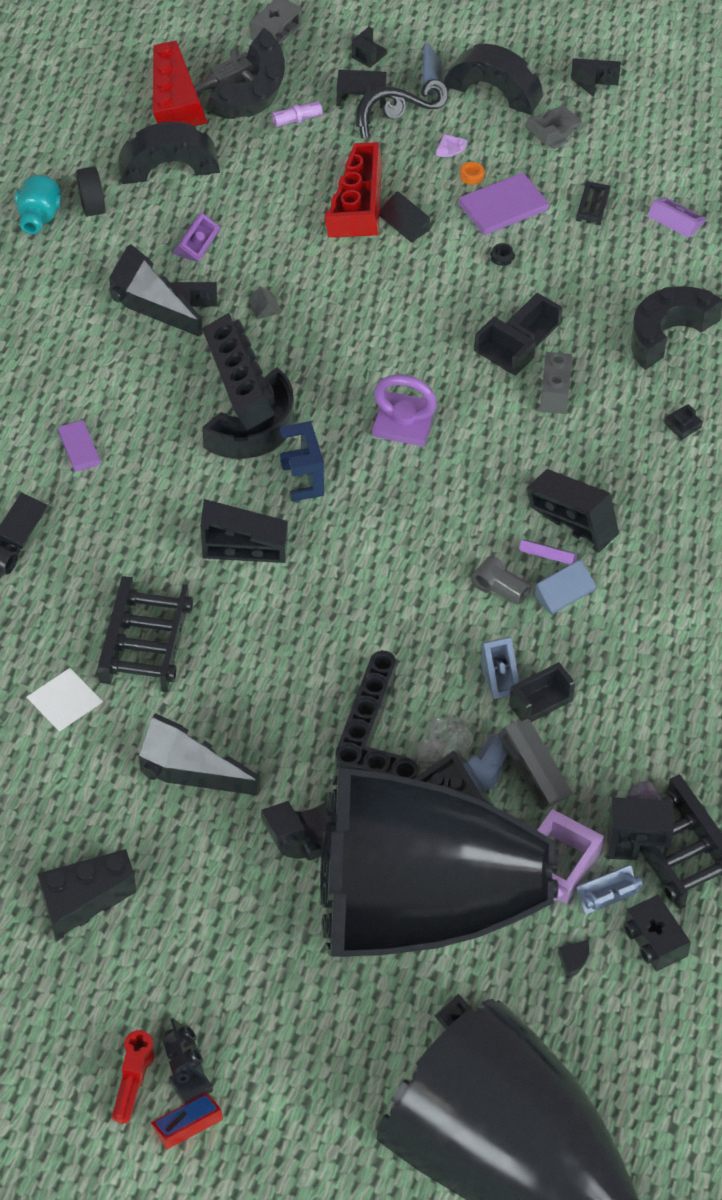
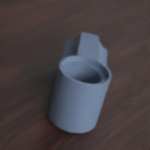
M492 733L478 756L473 755L468 763L484 789L488 791L493 789L499 779L501 768L509 757V753L498 734Z

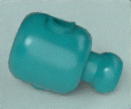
M33 175L24 181L21 190H16L15 204H17V209L21 216L19 223L21 229L27 234L39 233L43 225L49 223L54 218L57 209H60V199L63 196L59 185L52 178L45 175Z

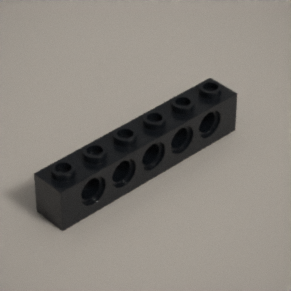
M227 313L203 327L202 330L233 409L247 431L274 416L275 412L272 404L275 400L268 389L269 385L262 375L263 371L256 361L258 359L251 348L252 345L245 334L246 330L240 320L234 321L230 313Z

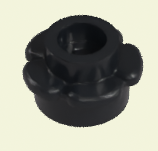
M506 243L496 244L490 252L491 261L496 265L507 266L515 259L513 248Z

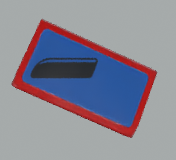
M205 1093L151 1122V1125L165 1149L168 1150L222 1121L223 1115L219 1105L208 1093Z

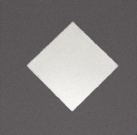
M71 668L27 696L30 702L59 732L103 702Z

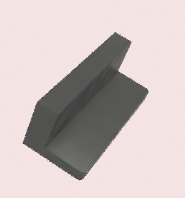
M529 719L518 724L514 721L501 730L498 734L499 738L542 811L572 795L571 789Z

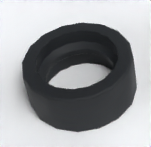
M96 166L77 169V185L85 216L104 214V195Z

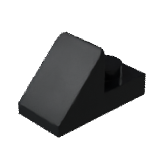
M573 58L571 79L594 97L595 84L619 85L621 61Z
M169 282L168 284L176 296L181 294L192 307H217V282Z

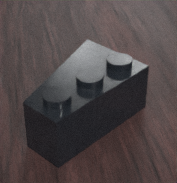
M546 469L526 488L532 509L558 526L563 523L574 531L572 533L577 539L584 537L593 543L592 549L598 553L619 534L611 494L603 489L593 487L549 469Z
M204 499L200 524L203 559L272 563L286 562L288 542L287 520Z
M126 849L38 873L41 895L56 942L64 938V934L75 927H81L88 923V919L102 910L104 912L136 892L135 875Z

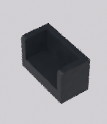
M338 69L336 106L341 107L342 94L364 95L367 85H370L371 91L376 88L386 87L387 72ZM386 98L380 99V109H382Z
M536 293L506 324L535 340L536 348L561 324L562 307L543 295Z
M494 316L475 334L474 351L516 376L534 359L536 341Z
M558 662L511 686L509 706L521 721L529 719L533 722L572 702L575 681Z

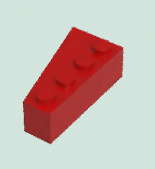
M177 40L153 45V114L156 122H183L194 126L207 124L206 116Z
M379 142L354 143L345 165L344 175L339 179L338 190L331 199L330 210H327L325 214L328 237L375 236L379 234L382 159Z

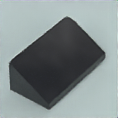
M399 191L395 192L380 209L379 216L410 242L430 231V217Z

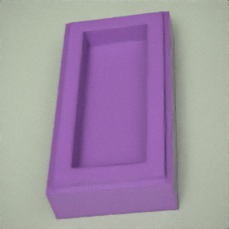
M84 420L58 427L59 436L74 472L100 465L99 456Z
M526 539L521 540L519 546L522 552L570 565L576 562L578 553Z

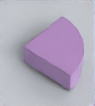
M444 134L436 150V156L449 157L461 153L467 146V140Z

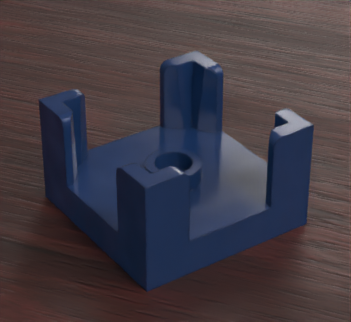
M308 421L279 427V435L282 438L301 435V449L280 453L282 469L291 470L292 476L306 474L310 487L291 490L292 502L324 496V460L312 422Z

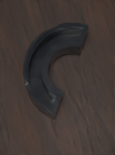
M263 28L253 40L246 59L255 69L256 77L242 84L231 83L223 79L209 96L206 110L217 116L229 119L244 116L251 117L264 111L274 101L284 76L285 60L278 41L267 29Z
M477 44L471 49H465L459 55L444 80V84L447 87L464 93L474 82L490 83L504 93L508 100L509 108L532 115L543 98L541 82L537 74H532L526 67L528 63L513 51L493 44Z
M162 122L136 132L135 138L130 142L126 141L123 145L118 159L122 184L146 182L148 174L154 167L168 161H180L188 164L194 170L196 176L220 173L216 148L210 136L206 132L202 133L196 130V126L183 122Z
M688 286L665 287L646 297L635 312L631 335V349L640 366L646 370L664 358L667 337L663 333L664 330L674 326H686L702 333L720 321L722 299L709 290Z
M276 367L264 377L269 385L268 389L275 400L272 404L275 412L274 416L247 431L238 417L220 412L202 427L203 448L222 457L246 459L264 455L280 446L286 438L280 437L279 427L294 423L293 388L287 376Z
M289 801L261 810L262 822L279 851L284 856L295 859L306 858L309 861L321 855L323 827L326 826V822H330L331 816L326 815L327 801L305 811H294Z

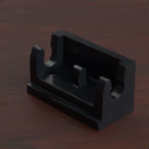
M21 492L0 524V545L17 552L19 555L20 549H23L29 536L47 511L48 505Z

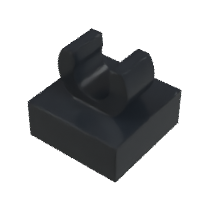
M687 404L665 417L664 424L682 440L701 429L703 421L696 416V410Z

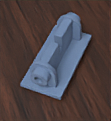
M627 865L578 885L576 888L583 912L586 915L639 893V888L643 887V883L639 876L634 877L631 865Z

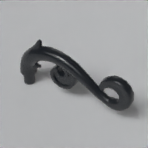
M439 79L428 80L422 87L421 95L426 97L431 89L435 90L438 95V99L435 102L429 103L400 88L380 87L371 91L370 85H367L355 114L356 127H359L361 139L371 137L369 124H371L370 117L374 114L371 108L380 99L392 98L394 100L393 106L390 101H385L382 111L387 118L396 119L404 114L406 109L405 101L429 110L442 108L448 99L447 86Z

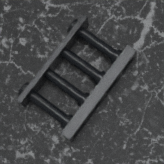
M121 577L98 664L99 683L111 685L113 674L118 675L119 672L159 677L161 692L168 691L169 683L175 682L177 666L174 665L186 613L191 614L193 608V597L189 596L188 585H182L180 597L177 598L140 593L138 589H134L133 577ZM136 604L174 608L176 613L174 620L132 615L130 609L131 606H136ZM131 626L171 631L169 642L162 643L126 638V635H124L125 628L130 629ZM125 649L159 653L165 654L163 666L120 661V658H118L119 651L124 652Z
M679 774L670 778L666 796L658 800H672L673 808H677L682 815V819L674 822L673 836L688 829L689 831H694L698 841L666 857H663L656 846H640L639 851L664 885L663 889L667 898L670 901H675L679 909H682L686 905L688 890L719 875L722 876V832ZM702 852L709 853L715 861L714 865L682 880H679L671 868Z

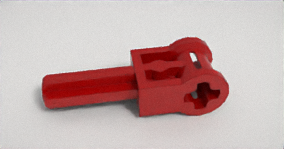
M135 1030L129 1033L124 1041L126 1054L121 1069L122 1080L111 1116L112 1120L119 1124L130 1122L139 1086L142 1087L146 1069L154 1060L153 1040L151 1035L143 1030Z

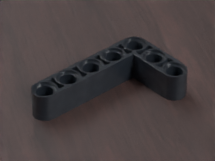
M377 651L369 660L336 748L335 770L347 768L400 777L407 775L409 777L404 778L414 779L418 776L419 767L413 759L370 747L395 681L396 659L389 651Z

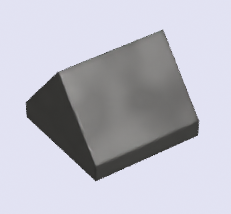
M261 285L248 299L257 320L281 313L280 306L273 292Z

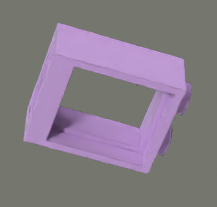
M552 809L537 831L546 836L550 835L584 853L567 880L552 873V878L558 880L557 898H554V901L560 900L568 904L577 890L576 886L582 883L601 854L605 836Z

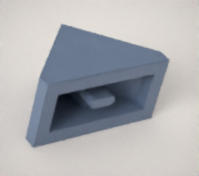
M511 637L482 643L481 668L493 699L510 696L511 686L519 682Z

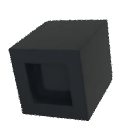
M370 26L352 40V58L369 68L387 54V49L373 42V28Z

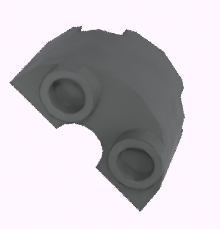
M562 105L547 111L544 117L539 114L528 118L525 127L544 144L552 149H556L569 142L566 138L574 129L576 131L579 130L582 120Z

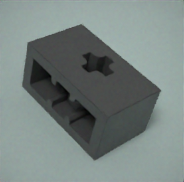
M274 0L267 4L265 9L250 21V39L254 40L261 30L265 28L275 37L280 45L302 25L301 7L288 0Z
M546 352L540 412L567 413L572 354Z

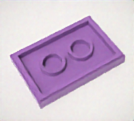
M523 172L459 197V205L483 235L544 212L549 208V203Z

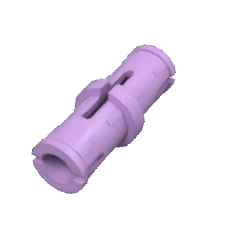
M317 100L304 105L294 104L291 108L272 112L271 115L272 121L276 123L275 127L277 128L295 122L299 124L302 123V120L322 116L323 113L321 104Z

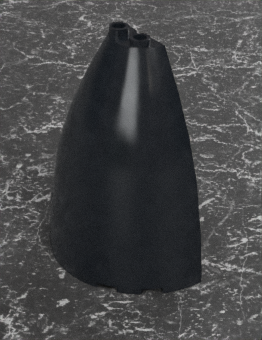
M338 768L332 779V785L337 786L336 789L329 792L327 799L326 815L331 816L330 822H326V826L323 827L320 866V905L326 908L327 914L322 915L321 925L323 938H329L330 943L326 942L325 946L329 956H378L449 946L481 937L518 922L553 904L554 898H557L558 880L552 878L553 867H558L559 850L555 849V841L520 819L480 799L445 786L385 773Z
M488 999L481 1002L477 1012L469 1009L431 1044L416 1062L418 1067L412 1075V1080H404L391 1099L394 1105L390 1110V1116L388 1114L383 1115L378 1128L376 1139L382 1145L421 1173L465 1200H639L623 1159L602 1117L576 1078L537 1034L500 1000L496 1002L493 999Z

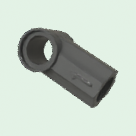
M494 556L487 557L471 576V581L477 589L484 593L493 591L516 605L521 604L530 591V583L507 571L505 564Z

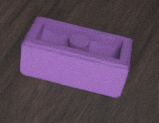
M667 197L654 200L648 213V217L688 238L706 221L705 217Z
M201 212L192 221L172 253L198 262L221 227Z

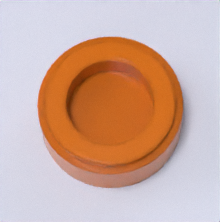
M467 162L461 166L460 179L464 183L476 185L483 181L485 169L481 164Z

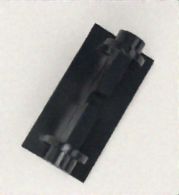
M171 1018L173 1029L167 1030L164 1033L162 1041L167 1057L171 1060L169 1064L174 1080L178 1081V1083H186L195 1073L201 1078H205L202 1067L203 1058L195 1044V1040H197L196 1034L187 1024L183 1026L177 1020Z

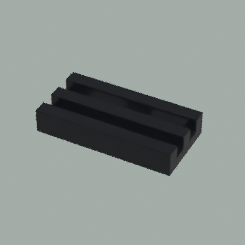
M586 181L576 221L581 222L583 219L591 224V221H594L596 225L601 226L610 194V185ZM593 188L595 191L589 212L585 213L584 209L590 189ZM600 190H603L604 193L599 207L598 214L595 215L594 210L596 207Z

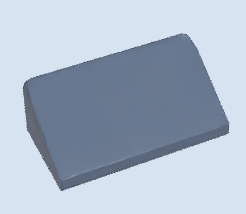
M429 43L424 45L423 85L431 79L441 80L442 62ZM431 89L427 94H437V92Z
M578 560L537 583L535 597L552 615L596 590V585L581 560Z

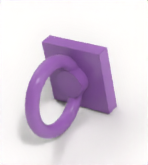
M396 374L381 379L374 389V398L380 408L372 430V437L424 447L437 406V399L433 390L423 381L408 375ZM395 385L408 386L420 392L424 398L385 390Z

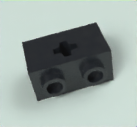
M659 895L627 909L623 924L624 930L631 940L635 939L640 947L639 950L643 960L647 964L651 963L656 972L688 957L691 941Z

